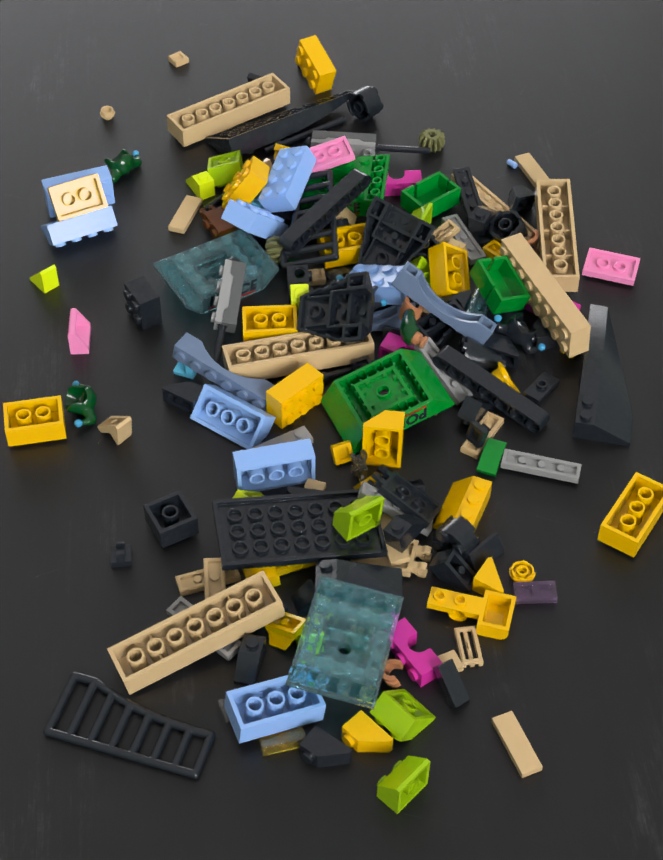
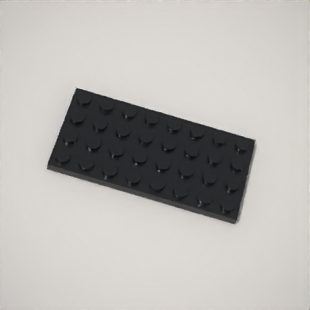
M359 489L212 500L222 571L307 564L331 559L354 560L387 557L388 550L381 523L349 541H346L332 525L334 512L338 508L345 507L359 499L357 498Z

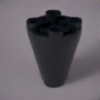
M469 336L461 337L459 352L489 373L498 368L499 361L505 367L506 359L500 354Z

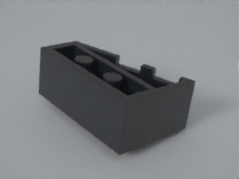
M455 299L447 303L456 309L466 312ZM432 313L416 321L423 337H430L439 350L456 333L455 329L443 323Z

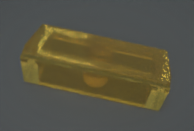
M302 726L258 738L262 755L266 756L299 748V744L306 735Z

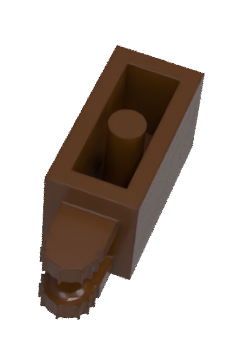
M209 205V211L204 210V208L199 209L200 216L203 219V226L206 230L208 229L214 240L221 239L222 244L238 238L237 227L221 218L224 212L222 206L215 208L214 205Z

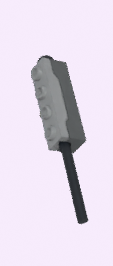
M313 130L312 140L311 137H308L304 141V146L311 148L346 136L355 157L371 156L379 151L430 154V148L376 144V134Z
M237 257L225 259V264L220 266L219 276H222V280H218L216 288L219 296H215L214 307H217L216 312H212L211 322L214 323L213 330H218L213 360L217 364H220L225 332L235 333L247 264L240 262Z

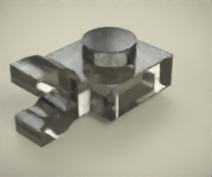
M364 449L360 450V455L350 454V459L352 460L351 472L354 477L357 476L360 482L368 478V467L366 465L368 454Z

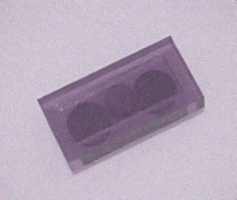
M555 581L513 582V594L517 596L515 604L557 603L558 596Z

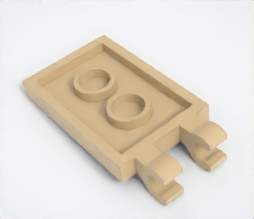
M414 539L407 547L411 561L395 566L390 565L388 557L354 559L350 561L402 568V576L411 577V573H414L418 577L426 578L428 572L426 562L431 561L432 547L419 545V540ZM416 556L426 562H416Z

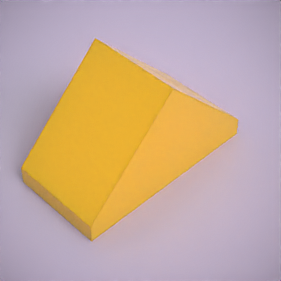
M492 557L487 558L473 579L472 590L483 596L485 589L504 593Z

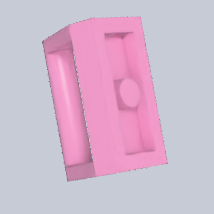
M71 308L68 327L70 353L89 354L91 323L76 308Z

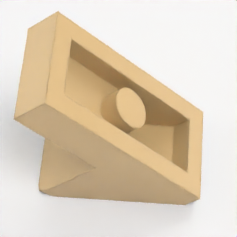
M110 416L97 426L101 433L111 434L117 445L132 435V419L130 416Z

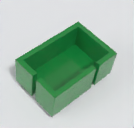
M438 171L415 183V186L411 185L401 190L400 206L409 214H412L414 210L428 203H433V218L460 204L461 188L453 181H449L448 177Z
M507 255L493 257V259H477L469 273L482 297L487 299L486 304L493 315L523 310L531 297Z

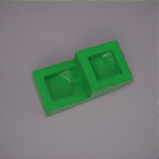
M488 437L477 472L496 477L507 442Z

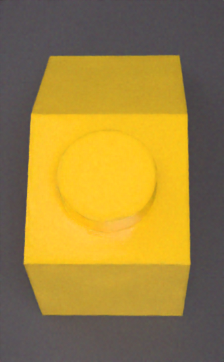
M362 710L342 726L343 742L346 746L352 747L357 752L390 753L393 750V738Z

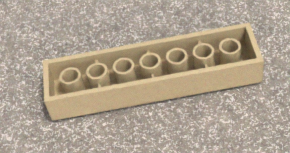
M274 73L268 74L166 115L168 131L183 147L191 145L208 136L290 104V88Z
M536 179L535 207L537 231L539 232V258L565 292H578L580 275L570 179Z
M518 233L501 239V256L507 255L531 295L527 304L531 305L534 314L539 316L543 326L550 331L552 339L558 342L561 351L565 352L568 358L589 351L591 325L523 235Z
M298 332L222 345L223 363L226 370L243 377L253 379L277 378L292 374L306 363H309L317 370L346 366L351 364V360L367 355L372 361L374 360V341L370 333L363 341L344 343Z
M261 571L107 648L130 695L244 637L245 633L250 634L285 616V611L280 597L265 572Z

